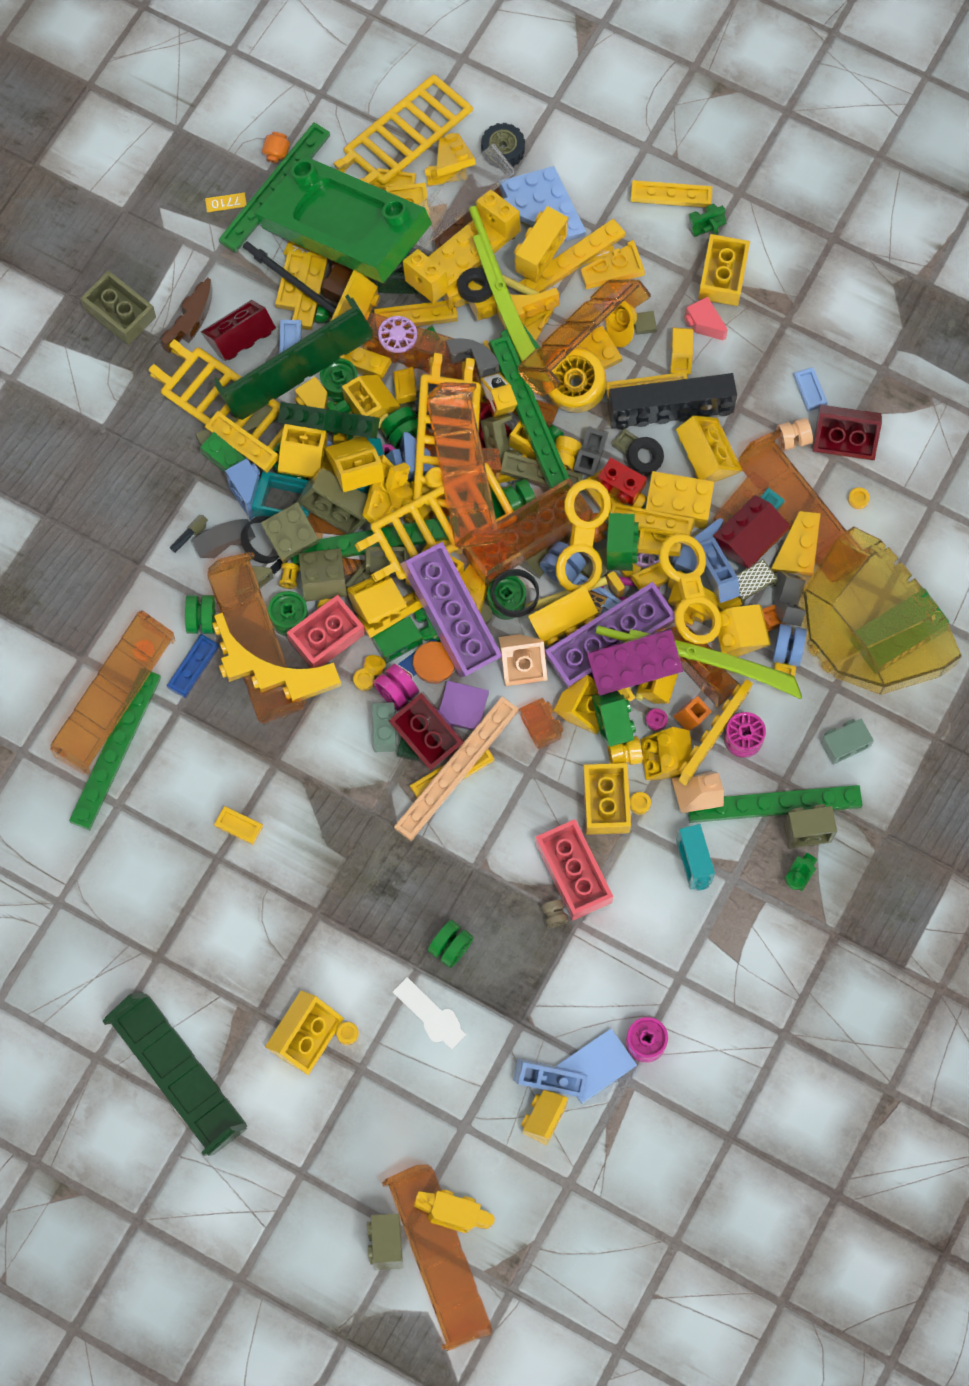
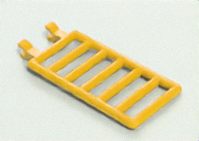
M431 75L347 144L343 149L347 155L342 159H338L333 164L336 170L345 173L356 162L369 173L360 180L371 185L376 181L385 185L473 111V107L438 76ZM435 84L463 109L454 115L426 90ZM420 95L449 121L440 127L415 106L412 101ZM407 108L428 126L434 134L428 139L424 138L402 119L398 113L402 109ZM391 119L420 145L411 151L383 125ZM377 131L406 157L399 163L395 162L368 137ZM363 143L391 169L382 175L354 149Z
M174 339L169 345L172 348L171 352L180 356L185 361L172 377L153 364L148 369L151 373L150 376L164 384L161 389L162 395L206 425L211 418L203 414V412L218 396L217 388L214 386L197 408L187 401L215 368L224 374L219 380L224 387L230 380L235 382L241 376L200 347L195 348L191 353ZM200 357L208 364L179 397L171 390ZM271 399L269 404H267L273 409L251 434L256 439L260 438L279 415L280 403L274 399ZM225 404L219 412L227 416L231 410ZM253 414L243 420L238 419L235 424L242 428ZM284 427L267 447L274 450L281 442Z
M434 353L433 357H430V375L423 374L420 378L413 501L422 496V484H426L425 476H423L424 464L468 471L477 467L481 384L472 381L475 359L466 358L465 362H462V380L440 376L442 354ZM428 383L472 390V401L428 395ZM427 403L471 410V421L427 415ZM426 423L470 430V441L425 435ZM425 444L469 450V461L424 455ZM463 483L455 489L467 490L466 502H462L466 511H472L475 500L466 483ZM436 498L440 507L456 509L451 500Z
M487 463L471 469L371 524L374 534L356 543L355 547L360 552L379 542L389 560L390 565L371 575L374 582L393 572L396 573L400 580L407 578L381 530L385 525L392 522L411 558L417 555L418 552L402 525L400 517L411 513L429 548L437 544L418 510L419 507L428 502L451 543L445 547L449 554L515 518L516 515ZM482 473L486 476L506 513L497 519H494L473 478ZM463 483H466L487 522L486 525L479 529L475 528L454 489ZM445 493H448L469 532L468 535L459 540L436 499Z

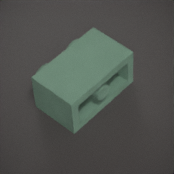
M394 702L372 703L375 752L396 751V729L389 722L395 715Z
M861 718L857 721L854 719L847 721L838 730L835 728L828 730L824 733L821 744L834 765L870 748L874 740Z

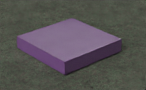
M447 681L439 711L452 726L474 731L482 721L489 690Z

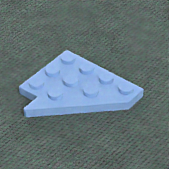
M554 166L499 182L504 200L520 211V221L534 227L539 212H543L549 206L568 217V236L565 241L585 236L586 230Z

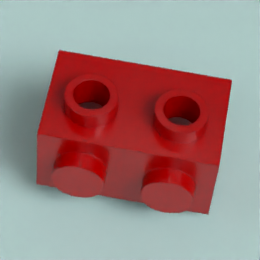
M611 457L597 478V481L608 490V493L616 496L620 502L624 504L629 503L632 506L645 488L647 480L645 476Z

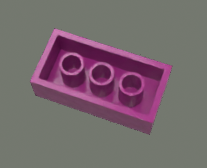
M671 628L587 653L599 696L683 672Z

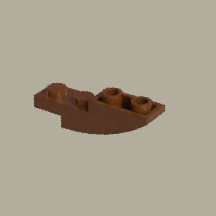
M208 277L204 282H200L197 285L195 292L191 296L184 299L181 306L183 315L179 316L175 321V325L162 335L161 343L166 352H171L172 348L169 345L174 339L178 342L183 339L190 343L201 328L212 300L213 288L211 279Z

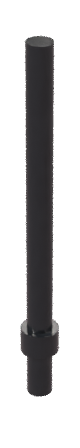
M248 241L244 243L243 248L252 254L256 261L264 263L329 313L334 314L336 310L334 305L269 258L265 251L257 249Z

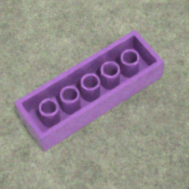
M443 542L400 563L460 677H465L502 657Z
M654 582L545 650V656L565 687L569 688L584 676L593 675L587 655L588 652L625 642L595 634L597 626L628 634L630 629L653 634L662 631L675 622L674 612Z

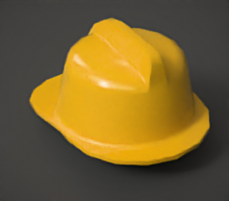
M614 298L606 304L607 334L614 345L622 348L627 346L633 338L637 313L635 308L625 300Z

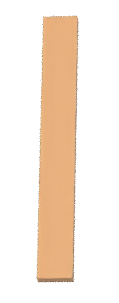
M501 697L397 822L394 829L412 841L515 717L519 709L504 697Z

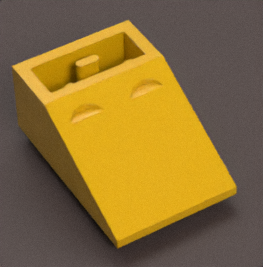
M359 437L324 447L343 492L384 481L382 462L376 449L366 437Z

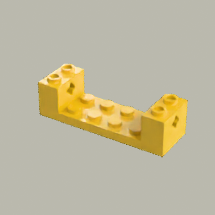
M491 189L476 201L493 252L496 253L521 232L520 211ZM473 220L430 256H426L417 249L403 260L405 281L433 304L457 285L459 276L464 271L470 268H477L482 264L473 236L478 235Z

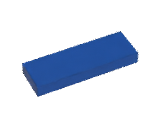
M201 634L167 684V688L186 698L220 645Z

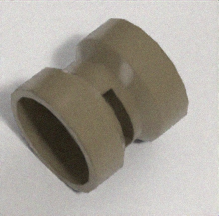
M554 900L542 905L543 913L547 916L546 923L548 928L562 926L569 922L567 914L563 911L564 904L562 900Z

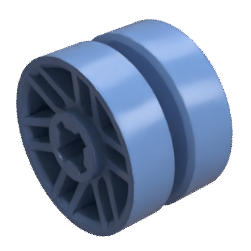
M559 541L552 545L548 551L549 554H546L539 563L543 572L557 583L559 581L556 576V563L561 552L569 546ZM579 552L571 555L565 566L566 576L571 583L575 581L577 574H580L586 565L585 559Z
M780 624L772 662L783 664L786 656H788V665L799 667L807 629L796 627L793 635H791V626Z

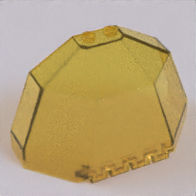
M853 526L835 540L802 591L801 605L806 610L803 620L804 627L807 629L806 641L809 652L814 657L817 656L822 662V668L825 672L831 673L833 677L879 695L943 676L955 667L962 657L946 617L941 611H935L939 606L930 595H927L925 598L921 597L926 591L915 578L910 582L908 581L912 574L902 562L894 565L899 558L890 547L886 548L881 539Z

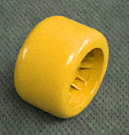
M567 347L558 351L550 358L546 367L553 376V379H543L550 400L558 408L570 413H582L594 408L602 400L607 388V375L597 355L582 347ZM579 378L582 380V383L576 387L572 386L571 381Z

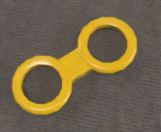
M585 479L573 484L567 492L564 501L566 516L572 523L570 546L566 547L558 557L556 576L560 585L569 592H574L583 586L588 591L591 590L599 582L602 574V560L599 553L593 548L595 528L602 525L608 518L611 509V497L608 490L600 482L593 479ZM585 488L594 489L601 498L600 513L590 521L581 520L574 510L575 498ZM576 552H584L591 558L593 571L591 577L586 582L575 585L568 580L565 566L571 555Z
M687 534L672 535L661 545L659 563L668 577L677 581L682 601L677 605L674 613L675 626L679 634L686 641L704 645L712 642L719 635L722 626L718 607L710 599L704 597L705 594L700 576L704 573L706 567V554L702 545L695 538ZM684 543L694 550L697 557V565L693 572L689 574L680 573L671 566L668 553L673 544ZM698 604L709 611L712 617V627L708 634L696 635L686 627L684 613L689 605Z

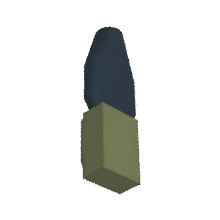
M198 515L187 527V530L171 545L170 549L176 553L192 535L196 537L200 535L206 528L208 519L204 515Z

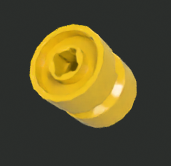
M558 436L555 441L556 448L565 469L573 472L582 444L574 438Z
M634 736L632 741L611 747L607 744L610 764L629 763L630 765L643 763L638 736Z

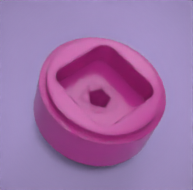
M656 708L648 712L646 725L649 729L661 731L667 725L668 717L663 710Z

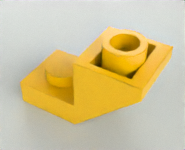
M672 327L670 373L687 372V374H691L693 329Z
M405 462L389 468L385 484L394 511L413 501L414 490L406 484L410 466Z

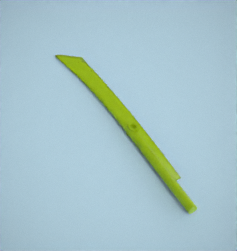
M471 206L469 211L478 235L473 236L494 299L515 349L528 375L552 380L553 376L533 346L516 311L476 206Z
M597 626L595 634L628 641L649 635L650 633L630 629L628 634ZM675 640L679 656L741 674L777 688L798 699H802L801 691L793 675L726 653Z

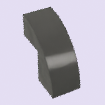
M464 338L446 340V350L451 364L466 358L475 359L474 366L479 379L499 373L497 358L483 344Z
M590 426L587 428L583 446L579 450L574 470L595 475L608 438V431Z
M248 519L233 520L217 525L195 537L193 543L200 558L215 559L230 545L242 546L241 532L249 523ZM251 525L248 529L249 541L256 537Z
M779 571L775 588L777 616L782 623L801 627L806 610L798 604L806 581L798 575Z

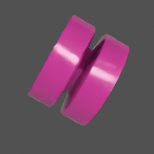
M392 664L385 670L386 675L381 674L373 681V684L387 703L394 702L395 709L399 711L407 704V699L412 700L419 694V689L397 664Z
M741 712L734 715L729 720L724 734L726 748L733 755L742 758L755 755L761 749L765 739V724L760 717L750 712Z
M651 1017L636 1020L630 1026L626 1036L628 1053L632 1058L642 1063H650L659 1059L663 1055L668 1043V1032L665 1026L659 1020ZM643 1037L651 1039V1042L648 1043L645 1040L643 1041Z

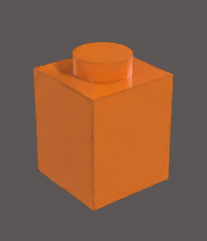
M696 696L687 702L673 717L684 729L691 730L698 726L712 711L699 696Z

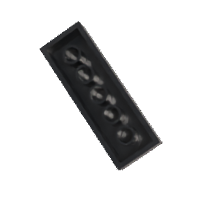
M733 373L611 388L608 398L611 429L617 428L622 430L636 425L638 427H645L652 423L666 424L675 420L684 422L692 416H728L734 413L737 400Z

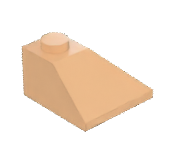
M521 634L498 637L499 649L502 654L501 663L505 686L548 680L543 640Z
M709 771L694 774L686 786L678 782L680 777L672 778L681 813L724 806V789L718 772Z

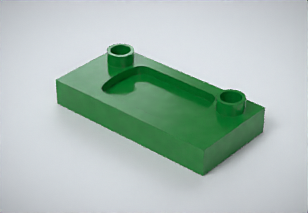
M304 155L292 166L290 172L255 212L263 229L381 283L388 279L432 225L424 207Z

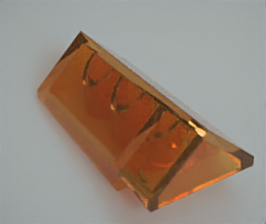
M686 625V627H687L692 633L696 634L693 630H691V629ZM676 626L671 628L675 640L693 644L686 641L679 634ZM694 644L697 646L712 649L708 644ZM679 656L684 672L717 708L732 695L735 687L739 684L726 672V669Z

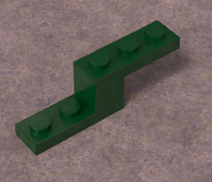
M286 402L280 403L278 423L377 439L380 418Z

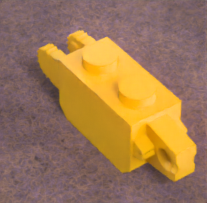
M448 1190L437 1191L435 1194L419 1191L414 1201V1207L428 1213L430 1223L466 1234L474 1227L489 1229L495 1222L493 1214L481 1210V1204L475 1203V1199L466 1196L459 1198Z

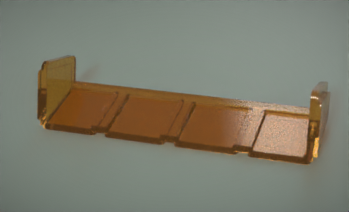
M640 280L606 281L590 297L589 301L584 302L566 320L565 324L560 325L541 344L540 348L535 349L518 365L520 376L536 394L544 397L561 385L560 380L552 370L624 300L636 308L651 297L650 292Z
M445 382L440 383L429 393L427 406L431 427L435 436L434 442L439 467L442 472V483L447 508L450 513L449 518L456 548L462 549L497 543L506 535L505 529L497 528L471 393L477 387L475 383Z
M776 430L751 441L738 458L739 464L743 472L755 487L760 489L762 494L769 487L786 500L778 512L788 522L790 527H792L799 511L821 513L815 562L831 582L839 583L867 564L873 557L875 549L872 547L863 551L776 444L775 440L780 435V432Z
M247 552L218 559L208 568L207 576L229 632L243 648L254 656L270 664L287 668L250 560L255 557L254 553ZM254 674L243 677L248 687V693L257 719L262 724L299 712L307 704L306 700L292 703L291 699L287 700L283 691V687H286L285 684L261 693L259 688L255 689L252 683L251 676H254Z
M142 610L136 614L122 635L121 640L115 646L97 676L74 708V711L52 741L50 750L56 759L82 774H89V766L168 645L170 643L174 644L176 641L173 631Z
M429 1164L415 1165L386 1178L382 1185L383 1187L390 1188L446 1344L441 1346L442 1350L451 1351L492 1335L491 1332L493 1331L490 1320L477 1291V1285L465 1253L462 1250L457 1231L430 1223L428 1213L414 1207V1201L419 1191L433 1194L437 1191L441 1192L432 1166H429Z

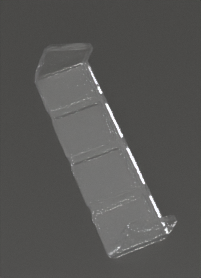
M494 143L475 158L476 165L461 169L418 204L426 209L432 225L404 259L417 249L421 251L465 215L471 206H475L476 201L490 189L494 191L515 174L514 168ZM403 260L394 271H397L401 266H403Z

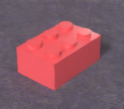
M338 595L287 632L288 641L310 668L324 666L365 635L364 625Z

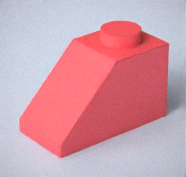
M708 297L686 307L684 320L687 326L692 327L695 333L722 341L726 339L728 329Z

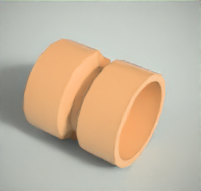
M807 418L795 420L793 424L787 422L777 425V437L783 451L796 448V444L804 446L813 443L812 430Z

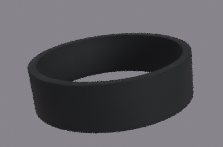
M258 516L253 518L243 528L241 544L246 554L253 560L264 564L272 563L280 558L279 555L269 557L260 554L252 547L248 538V529L251 524L261 523L270 518L268 516Z
M510 569L504 571L495 579L492 586V601L500 613L508 617H522L532 612L538 603L539 586L536 579L530 573L520 569ZM509 576L524 577L535 587L536 598L526 609L520 611L508 610L502 607L496 600L494 592L498 583Z

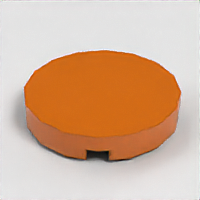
M431 641L425 643L414 654V671L421 680L427 683H441L451 677L455 670L441 642Z

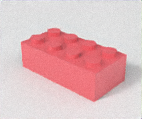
M576 819L535 837V845L572 921L612 903L614 896Z

